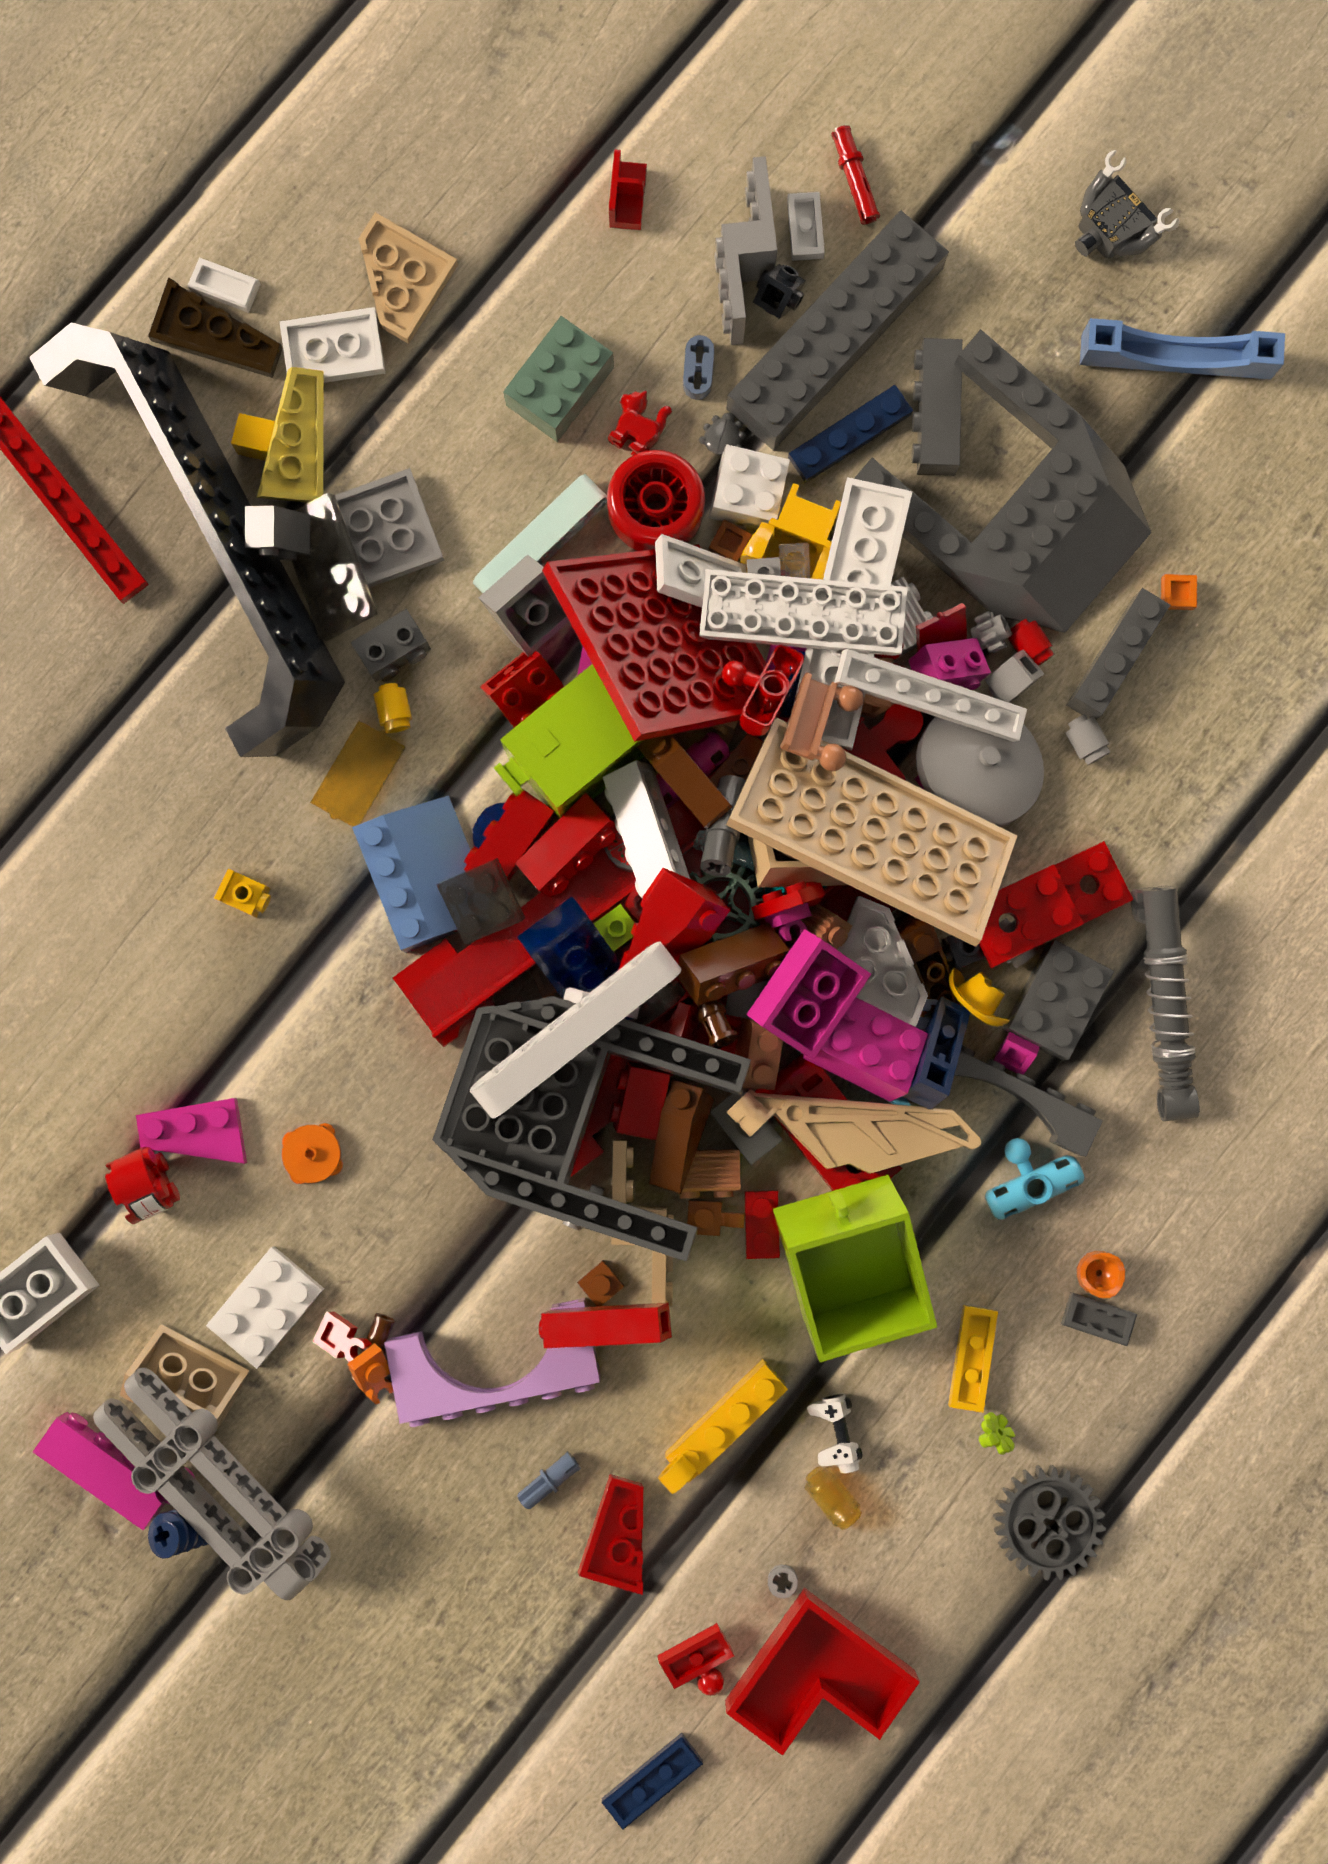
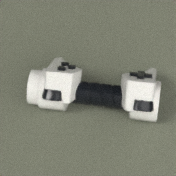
M844 1393L826 1396L823 1398V1401H816L810 1404L807 1410L811 1416L821 1417L833 1422L837 1439L836 1445L818 1454V1464L820 1466L837 1465L840 1473H850L860 1469L859 1462L863 1454L857 1443L850 1442L845 1416L851 1412L852 1403Z

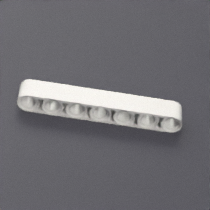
M661 941L650 945L481 1077L470 1088V1093L492 1119L500 1116L679 975L681 967Z

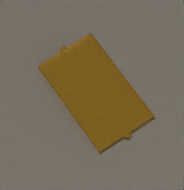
M359 720L310 803L329 813L333 820L338 818L352 827L361 824L406 747L386 736L384 730L377 731Z

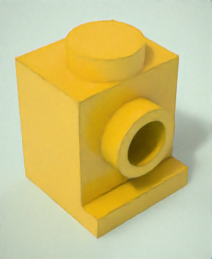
M228 868L214 899L257 918L259 912L264 913L270 903L271 895H269V891L271 888ZM242 888L248 889V896L245 899L239 898Z

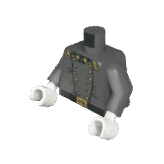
M1116 150L1107 154L1105 158L1106 168L1104 170L1101 169L1085 191L1080 207L1082 219L1078 227L1083 235L1075 241V247L1081 255L1086 257L1095 249L1107 259L1115 255L1123 257L1142 254L1162 237L1164 230L1173 231L1179 226L1180 221L1178 218L1169 225L1164 223L1165 218L1173 212L1171 208L1163 209L1157 219L1119 175L1113 179L1112 174L1121 171L1126 165V158L1124 157L1119 166H1111L1110 161L1116 154Z

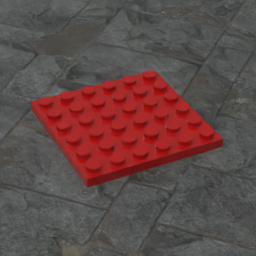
M655 549L549 561L546 563L542 572L634 742L740 721L742 710L754 687L745 684L738 687H730L725 684L722 678V669L727 662L740 661L745 664L747 671L761 676L767 663L755 643L712 640L699 636L702 608L657 591ZM787 698L779 712H783L790 705Z

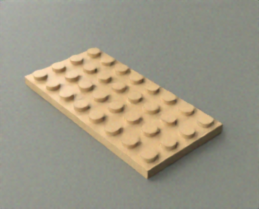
M776 717L726 825L976 947L982 940L1017 835L846 751L844 766L837 771H828L821 766L818 759L814 758L812 761L782 750L780 745L784 739V732L788 724ZM823 740L820 742V746L823 747L830 744Z

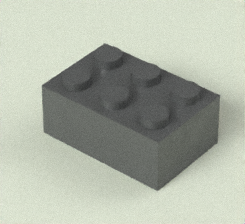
M1057 940L1048 942L1007 1018L1010 1022L1005 1024L1002 1030L1008 1033L1011 1032L1039 1046L1041 1051L1060 1061L1069 1060L1114 971Z

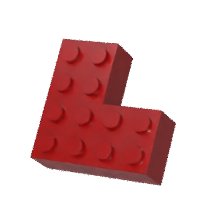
M804 1587L725 1699L726 1714L782 1756L823 1698L880 1740L920 1681L915 1669Z

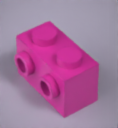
M977 638L928 644L923 646L908 660L913 671L972 691L980 687V682L991 673Z

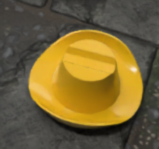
M953 968L949 976L950 989L957 1000L970 1013L990 1026L998 1027L1010 1022L1009 1019L994 1015L1005 994L1001 989L992 986L990 978L980 972L965 982L962 973L957 968Z

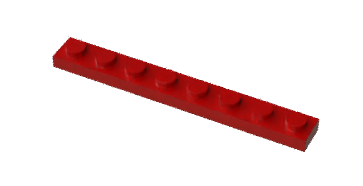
M0 396V450L119 601L125 604L149 585L148 582Z

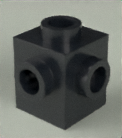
M778 264L770 271L765 270L756 285L758 291L753 303L780 319L791 309L795 311L804 297V293L801 290L806 280L798 276L799 273L794 268Z

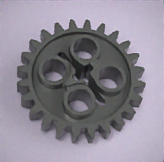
M1037 1465L1035 1476H1032L1024 1469V1480L1022 1482L1015 1477L1011 1478L1015 1486L1013 1490L1005 1487L1002 1488L1008 1498L1006 1500H996L997 1505L1003 1509V1512L993 1514L995 1520L1002 1523V1525L994 1528V1532L997 1535L1005 1536L1000 1539L998 1544L1001 1549L1009 1548L1005 1554L1009 1561L1018 1558L1016 1567L1020 1571L1028 1565V1573L1031 1577H1035L1039 1569L1045 1580H1049L1051 1571H1054L1058 1579L1062 1580L1064 1569H1067L1075 1576V1564L1079 1563L1084 1568L1088 1567L1084 1559L1086 1554L1094 1558L1097 1557L1091 1548L1092 1545H1103V1541L1096 1536V1532L1106 1531V1527L1097 1522L1098 1519L1105 1516V1513L1100 1509H1094L1101 1501L1097 1496L1089 1497L1093 1488L1089 1484L1081 1487L1083 1478L1078 1474L1070 1480V1471L1067 1468H1064L1060 1475H1058L1056 1467L1050 1465L1048 1473L1045 1474L1043 1469ZM1043 1491H1051V1501L1046 1505H1038L1037 1499L1039 1494ZM1067 1497V1501L1061 1504V1499ZM1072 1511H1079L1080 1518L1078 1522L1074 1525H1066L1067 1515ZM1046 1518L1053 1519L1055 1524L1051 1527L1050 1525H1045L1043 1521ZM1023 1520H1033V1527L1029 1532H1018V1526ZM1038 1539L1037 1546L1034 1548L1031 1547L1032 1542H1035ZM1059 1539L1061 1541L1060 1549L1055 1553H1047L1046 1547L1051 1540Z

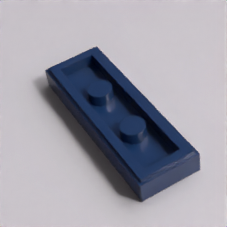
M680 1733L602 1797V1804L621 1829L624 1830L703 1765V1759L683 1733Z

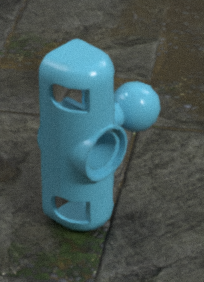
M1020 1138L1011 1139L1006 1144L1005 1156L1008 1161L1017 1164L1021 1175L986 1192L985 1200L992 1215L998 1220H1004L1013 1214L1020 1213L1037 1204L1045 1203L1049 1199L1081 1185L1085 1176L1077 1159L1073 1156L1065 1155L1033 1169L1029 1161L1031 1148L1028 1142ZM1067 1159L1069 1165L1057 1169L1055 1163ZM1033 1179H1040L1043 1183L1042 1193L1035 1197L1030 1196L1027 1191L1029 1182ZM1077 1180V1182H1075V1183H1073V1184H1071V1185H1069V1186H1067V1187L1065 1186V1185L1070 1184V1183H1072V1182H1074V1181ZM1006 1187L1008 1193L996 1198L994 1191ZM1016 1208V1210L1004 1215V1213Z

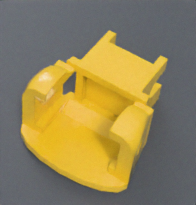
M793 483L779 519L771 518L768 524L761 522L760 527L747 543L741 555L740 563L746 565L747 571V559L780 557L781 571L790 573L789 577L823 580L832 544L829 537L838 518L841 501L836 500L833 509L830 510L797 497L799 485Z

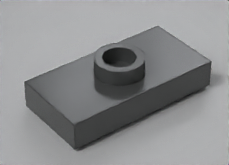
M1070 1292L1061 1324L1128 1347L1137 1314Z

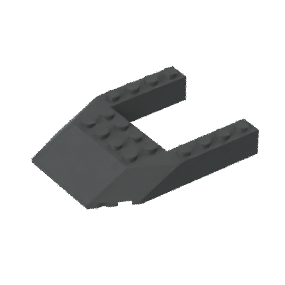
M980 329L958 355L954 365L1052 450L973 542H970L913 492L902 537L988 611L993 612L994 616L1002 614L1004 618L1018 621L1027 619L1029 623L1036 620L1039 626L1065 633L1152 532L1124 464L1077 411ZM873 457L854 478L911 491Z
M552 996L533 1001L477 1008L432 1140L487 1196L687 1262L698 1227L568 1185L611 1054L740 1096L751 1066V1059L623 1019L507 1111L492 1119L470 1093V1088L481 1077L576 1003Z

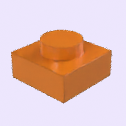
M1164 574L1161 577V599L1170 604L1168 610H1194L1197 607V575Z

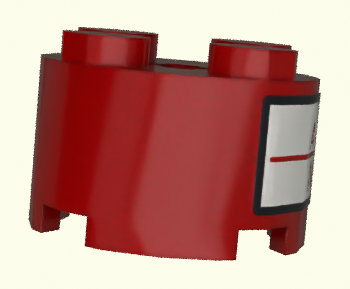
M141 1147L105 1165L108 1170H111L110 1173L105 1175V1179L116 1206L120 1204L125 1206L130 1213L125 1216V1219L132 1225L170 1209L175 1202L180 1200V1194L176 1185L173 1182L170 1183L165 1172L169 1170V1165L161 1152L154 1154L150 1147Z

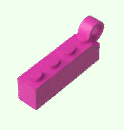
M68 1412L56 1417L33 1450V1453L141 1530L146 1529L160 1513L164 1505L170 1503L158 1490L146 1494L136 1489L131 1479L135 1466L103 1432L96 1433L89 1428L85 1418L79 1414H70ZM184 1467L195 1478L192 1471Z

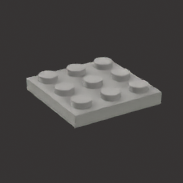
M410 468L319 501L353 594L444 561Z

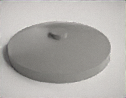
M935 717L924 729L918 743L916 756L917 770L924 790L999 827L1006 826L1025 814L1034 805L1041 792L1044 779L1043 759L1035 738L1024 724L1020 741L1012 742Z

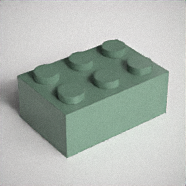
M560 316L504 389L503 394L506 406L558 443L614 369L613 352L563 316Z

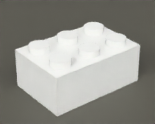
M60 1233L47 1235L0 1272V1347L5 1354L23 1347L100 1286Z

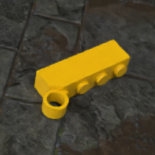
M764 1359L756 1364L665 1451V1458L670 1463L660 1473L658 1479L671 1494L676 1493L687 1482H691L700 1475L788 1390L786 1383Z

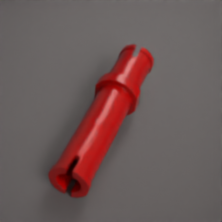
M849 125L840 126L835 129V132L831 133L839 155L838 165L841 170H844L860 217V223L868 225L877 221L876 219L880 218V213L876 207L862 165L864 160L862 152L857 150L851 127Z

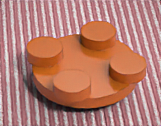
M328 1123L304 1125L284 1135L282 1139V1161L294 1183H316L330 1176L337 1175L342 1171L341 1148L332 1125Z

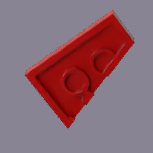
M612 1474L609 1475L578 1569L580 1577L643 1595L642 1529L644 1487L642 1483Z

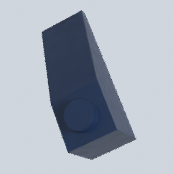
M944 997L938 999L924 1031L928 1033L909 1092L902 1097L931 1110L949 1096L970 1012L965 1007Z

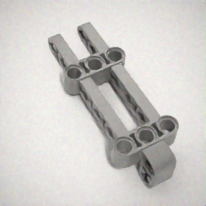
M147 1368L137 1369L125 1381V1391L129 1398L165 1434L166 1438L160 1442L128 1407L117 1399H107L94 1412L93 1417L97 1427L135 1466L131 1475L135 1488L146 1494L158 1490L230 1566V1570L227 1573V1582L233 1591L239 1594H248L264 1581L281 1599H293L318 1576L331 1557L328 1545L321 1538L311 1536L304 1541L313 1529L310 1516L300 1509H292L286 1512L214 1436L218 1423L210 1411L197 1409L191 1412L154 1372ZM187 1460L202 1473L257 1531L261 1537L256 1542L182 1466Z

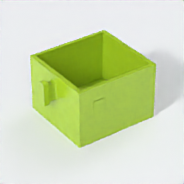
M591 664L500 739L509 761L503 766L501 763H498L494 770L516 796L523 792L521 787L528 782L543 802L554 810L556 817L560 819L585 793L593 799L601 794L606 788L603 780L604 776L634 761H641L645 756L637 746L644 740L634 742L596 669Z
M889 1175L773 1208L803 1320L819 1363L937 1328L909 1212Z

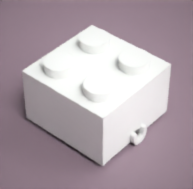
M726 444L720 461L708 518L719 521L726 520L743 530L746 527L757 530L761 522L768 524L771 518L777 519L790 459Z

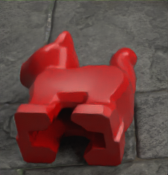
M646 390L642 393L635 391L630 394H623L620 398L623 413L618 420L616 429L609 434L608 440L610 444L619 449L622 448L627 440L633 441L628 446L632 450L631 455L633 456L639 452L650 450L658 442L666 426L667 417L672 413V409L669 406H664L659 410L654 421L641 416L648 404Z

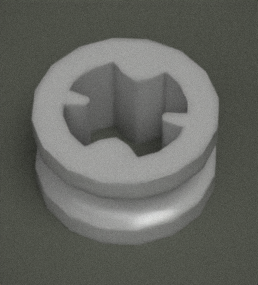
M780 1564L770 1571L768 1587L774 1596L785 1599L791 1597L796 1592L798 1577L792 1567ZM781 1572L787 1573L788 1580L793 1582L791 1587L786 1585L785 1590H779L778 1583L773 1581L775 1575L780 1577Z

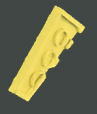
M298 367L288 369L257 498L320 504L319 501L323 500L324 371Z

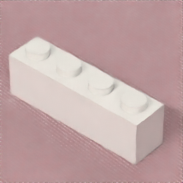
M634 761L604 776L605 796L613 807L616 816L615 826L623 838L626 847L625 857L633 868L636 877L635 887L639 896L643 898L644 893L662 867L690 879L653 766L640 761Z

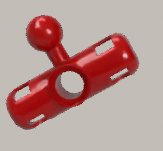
M778 645L774 649L761 676L747 671L745 664L740 661L727 662L723 667L721 675L725 684L730 687H738L743 684L754 687L740 716V725L745 732L753 736H763L770 730L804 663V656L801 652L786 645ZM773 661L776 667L774 670H769V666ZM794 674L792 680L789 681L788 679L790 675Z

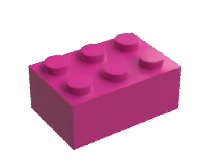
M804 929L746 1015L775 1036L814 1060L871 976V973L821 938Z
M856 997L814 1060L806 1055L803 1056V1059L891 1102L908 1094L928 1033Z

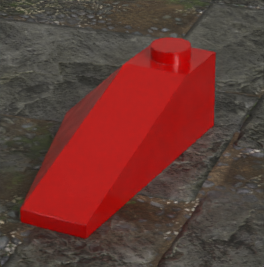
M662 867L643 895L640 904L643 910L639 922L633 925L631 933L634 937L629 950L623 954L619 969L658 941H661L679 965L680 954L699 948L706 943L718 929L730 909L712 888Z

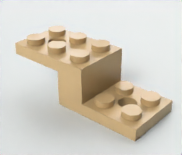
M628 1139L613 1140L612 1199L625 1204L633 1202L634 1180H627V1168L634 1167V1147H628ZM634 1206L673 1219V1214H667V1207ZM611 1237V1245H635ZM653 1251L652 1303L669 1302V1306H672L673 1285L672 1282H666V1272H673V1257Z

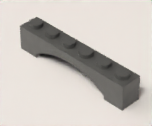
M962 1045L954 1076L977 1079L1012 1094L1041 1119L1051 1134L1049 1142L1078 1156H1087L1103 1120L1094 1116L1096 1113L1094 1109L1081 1103H1077L1076 1107L1064 1102L1065 1095L1050 1088H1047L1046 1092L1034 1087L1036 1081L1019 1073H1017L1015 1078L1004 1072L1006 1068L1004 1065L991 1059H987L986 1063L974 1058L975 1051Z

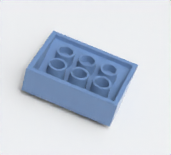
M449 796L391 812L352 827L401 951L408 953L497 917L486 887L464 870L467 865L464 863V859L470 852V847Z

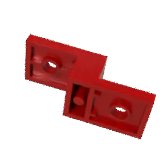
M1105 841L1055 865H1050L998 891L982 940L979 942L991 968L1134 900ZM1090 876L1095 880L1096 890L1093 894H1087L1081 890L1080 881L1082 877ZM1010 914L1015 918L1016 927L1014 931L1007 933L1001 930L999 927L1001 915Z

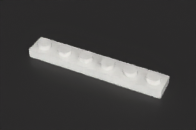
M850 649L842 651L835 683L838 685L856 687L865 694L1012 742L1020 741L1027 709Z

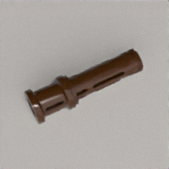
M716 1000L697 1006V1020L700 1024L704 1025L708 1033L710 1047L719 1049L733 1043L738 1038L737 1031L732 1030L725 1015L727 1012L725 1005Z

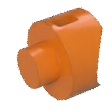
M1092 1251L1080 1259L1077 1266L1078 1282L1086 1292L1096 1297H1114L1121 1290L1125 1281L1124 1264L1119 1257L1111 1253Z

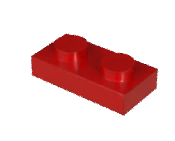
M778 1190L744 1191L746 1259L780 1258L779 1230L773 1208L779 1207Z

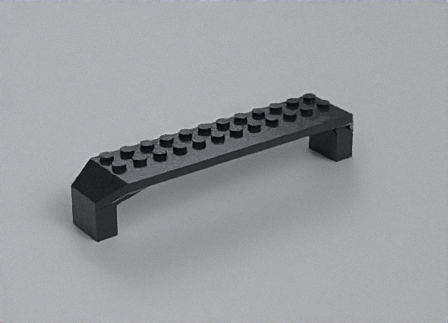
M70 323L29 358L44 386L82 396H87L116 371L118 372L269 657L259 705L227 726L225 730L240 757H275L320 727L345 681L281 561L277 560V557L259 556L258 550L245 547L243 535L245 506L251 505L169 351L112 332Z

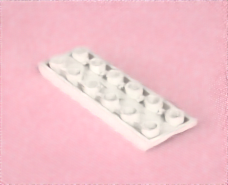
M706 569L699 636L712 640L786 645L835 651L850 649L859 653L901 655L908 587Z

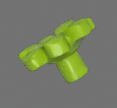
M989 1412L984 1415L981 1427L985 1433L978 1438L982 1447L995 1446L1000 1455L1014 1450L1015 1444L1012 1438L1016 1437L1012 1428L1006 1427L1008 1420L1003 1414L996 1416L993 1412Z

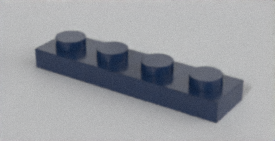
M893 385L788 454V459H790V462L803 481L807 483L911 416L913 409L897 386Z

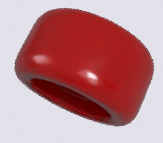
M665 450L639 452L626 459L611 478L607 491L609 520L617 536L627 546L636 551L655 549V541L661 534L689 543L699 530L704 516L705 492L702 480L696 469L686 459L675 453ZM657 501L661 502L665 507L660 510H652L648 508V505Z

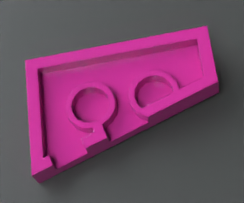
M237 1098L136 1115L140 1148L147 1146L157 1151L243 1164L247 1163Z

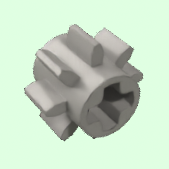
M988 611L975 618L977 626L971 628L972 638L978 639L982 650L987 648L989 653H995L1007 647L1004 639L1011 636V630L1002 614L994 616L993 612L990 613Z

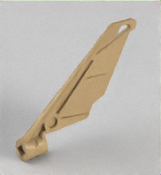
M750 1089L727 1111L729 1116L736 1123H739L740 1127L749 1136H752L774 1115L826 1169L849 1164L871 1174L960 1147L972 1150L981 1145L980 1137L952 1109L932 1108L930 1110L919 1106L755 1093ZM960 1126L968 1134V1139L965 1141L940 1129Z

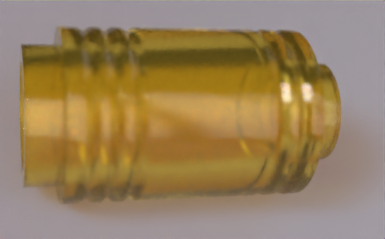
M818 1466L806 1476L807 1483L804 1489L834 1527L845 1530L860 1518L862 1514L859 1509L860 1504L851 1495V1492L835 1472L832 1471L831 1467L822 1468Z

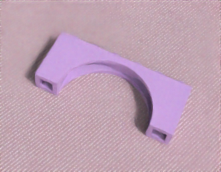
M582 1298L553 1304L551 1310L587 1307L586 1299ZM422 1332L392 1337L384 1342L399 1424L409 1422L410 1427L427 1424L430 1422V1417L442 1415L443 1420L463 1416L462 1411L474 1408L476 1413L492 1411L496 1409L495 1404L509 1402V1406L522 1405L529 1402L528 1397L542 1395V1399L556 1398L562 1395L561 1390L575 1388L576 1393L595 1389L594 1384L600 1383L601 1380L595 1346L547 1348L538 1365L520 1380L502 1387L480 1388L464 1384L443 1371L431 1356Z

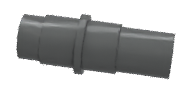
M726 775L721 777L718 782L717 789L733 807L706 829L701 869L713 876H726L731 872L735 848L739 842L741 832L726 824L746 782L741 777Z

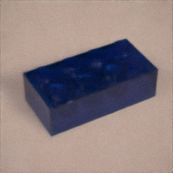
M573 897L567 899L517 936L563 999L566 988L569 989V987L590 993L617 972L621 963L588 915ZM648 1000L639 1006V1011L650 1004Z

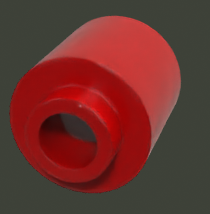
M1024 619L1010 629L1013 635L1008 640L1018 653L1024 649L1038 666L1055 655L1051 650L1053 645L1036 620L1029 623L1027 619Z

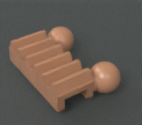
M806 672L799 684V691L795 697V703L792 707L791 716L788 720V726L784 732V739L780 748L812 761L814 758L818 759L824 769L837 771L846 762L844 749L837 744L820 746L834 699L842 710L854 712L863 704V692L852 686L838 687V684L831 682L830 685L812 680V674Z

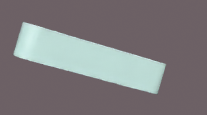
M586 474L579 476L477 574L473 584L484 593L527 555L543 566L605 506L607 495Z

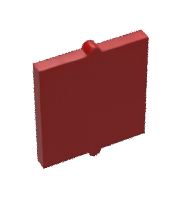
M961 603L943 613L938 612L935 617L916 625L917 652L928 644L967 639L966 606Z

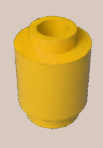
M397 683L379 686V691L374 693L373 697L380 726L384 727L385 733H397L410 729L412 715L406 689L398 687Z

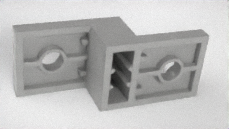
M766 156L754 157L752 171L746 172L747 187H745L746 207H750L751 218H749L748 222L721 224V237L715 238L716 273H719L720 283H718L719 302L723 303L722 327L723 334H729L730 345L743 344L746 313L742 282L759 280L765 270L770 271L776 264L777 243Z

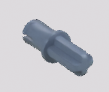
M568 1451L548 1469H541L539 1471L541 1475L518 1493L517 1497L526 1509L534 1507L552 1491L555 1493L559 1491L558 1487L581 1469L575 1458L571 1457L572 1455Z

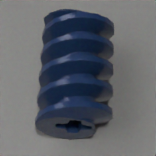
M176 1509L160 1513L149 1526L148 1541L150 1548L157 1557L162 1559L171 1558L174 1555L209 1545Z

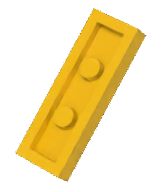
M963 1305L948 1406L951 1408L984 1413L998 1317L997 1310Z

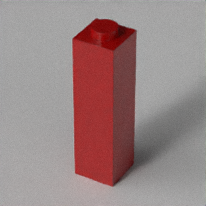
M669 1302L552 1309L541 1313L539 1335L543 1339L544 1349L661 1343L672 1338Z

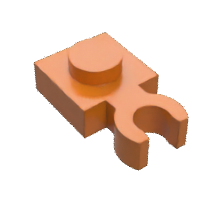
M375 1343L347 1364L357 1386L374 1404L380 1403L378 1393L381 1389L385 1388L390 1394L394 1392L392 1383L386 1378L390 1374L388 1362L382 1349Z

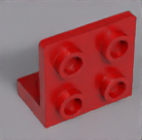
M537 651L529 657L522 652L480 686L485 695L497 705L513 728L565 687Z

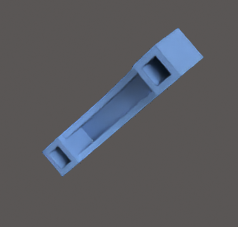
M1090 318L1081 335L1080 365L1271 380L1284 365L1285 333L1252 331L1249 334L1235 336L1184 337L1135 329L1124 325L1123 321Z

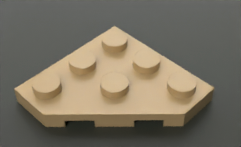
M375 212L360 235L359 243L379 322L383 330L409 344L456 270L458 261L453 256Z

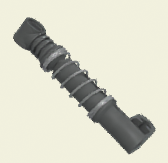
M1166 885L1133 889L1131 892L1134 899L1131 901L1133 917L1137 922L1146 925L1147 949L1144 952L1143 959L1145 960L1144 963L1149 965V970L1145 973V976L1150 979L1151 988L1146 993L1152 997V1006L1149 1007L1148 1012L1153 1014L1154 1023L1149 1028L1155 1032L1156 1039L1151 1044L1153 1048L1151 1051L1153 1052V1061L1158 1064L1159 1069H1162L1158 1071V1076L1162 1077L1159 1079V1084L1162 1087L1157 1091L1159 1116L1163 1122L1198 1118L1200 1112L1199 1098L1195 1087L1190 1085L1193 1083V1077H1190L1193 1072L1189 1068L1192 1066V1061L1196 1058V1048L1185 1043V1039L1193 1036L1194 1033L1189 1032L1188 1018L1193 1016L1187 1013L1186 1000H1190L1191 997H1186L1185 982L1190 980L1184 978L1183 965L1188 963V955L1181 942L1177 887ZM1161 1041V1044L1158 1047L1154 1046V1044Z

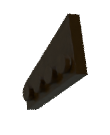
M169 277L148 335L151 342L271 378L274 376L283 349L279 342L247 323L238 321L230 313L220 307L217 308L211 305L203 297L193 291L186 290Z

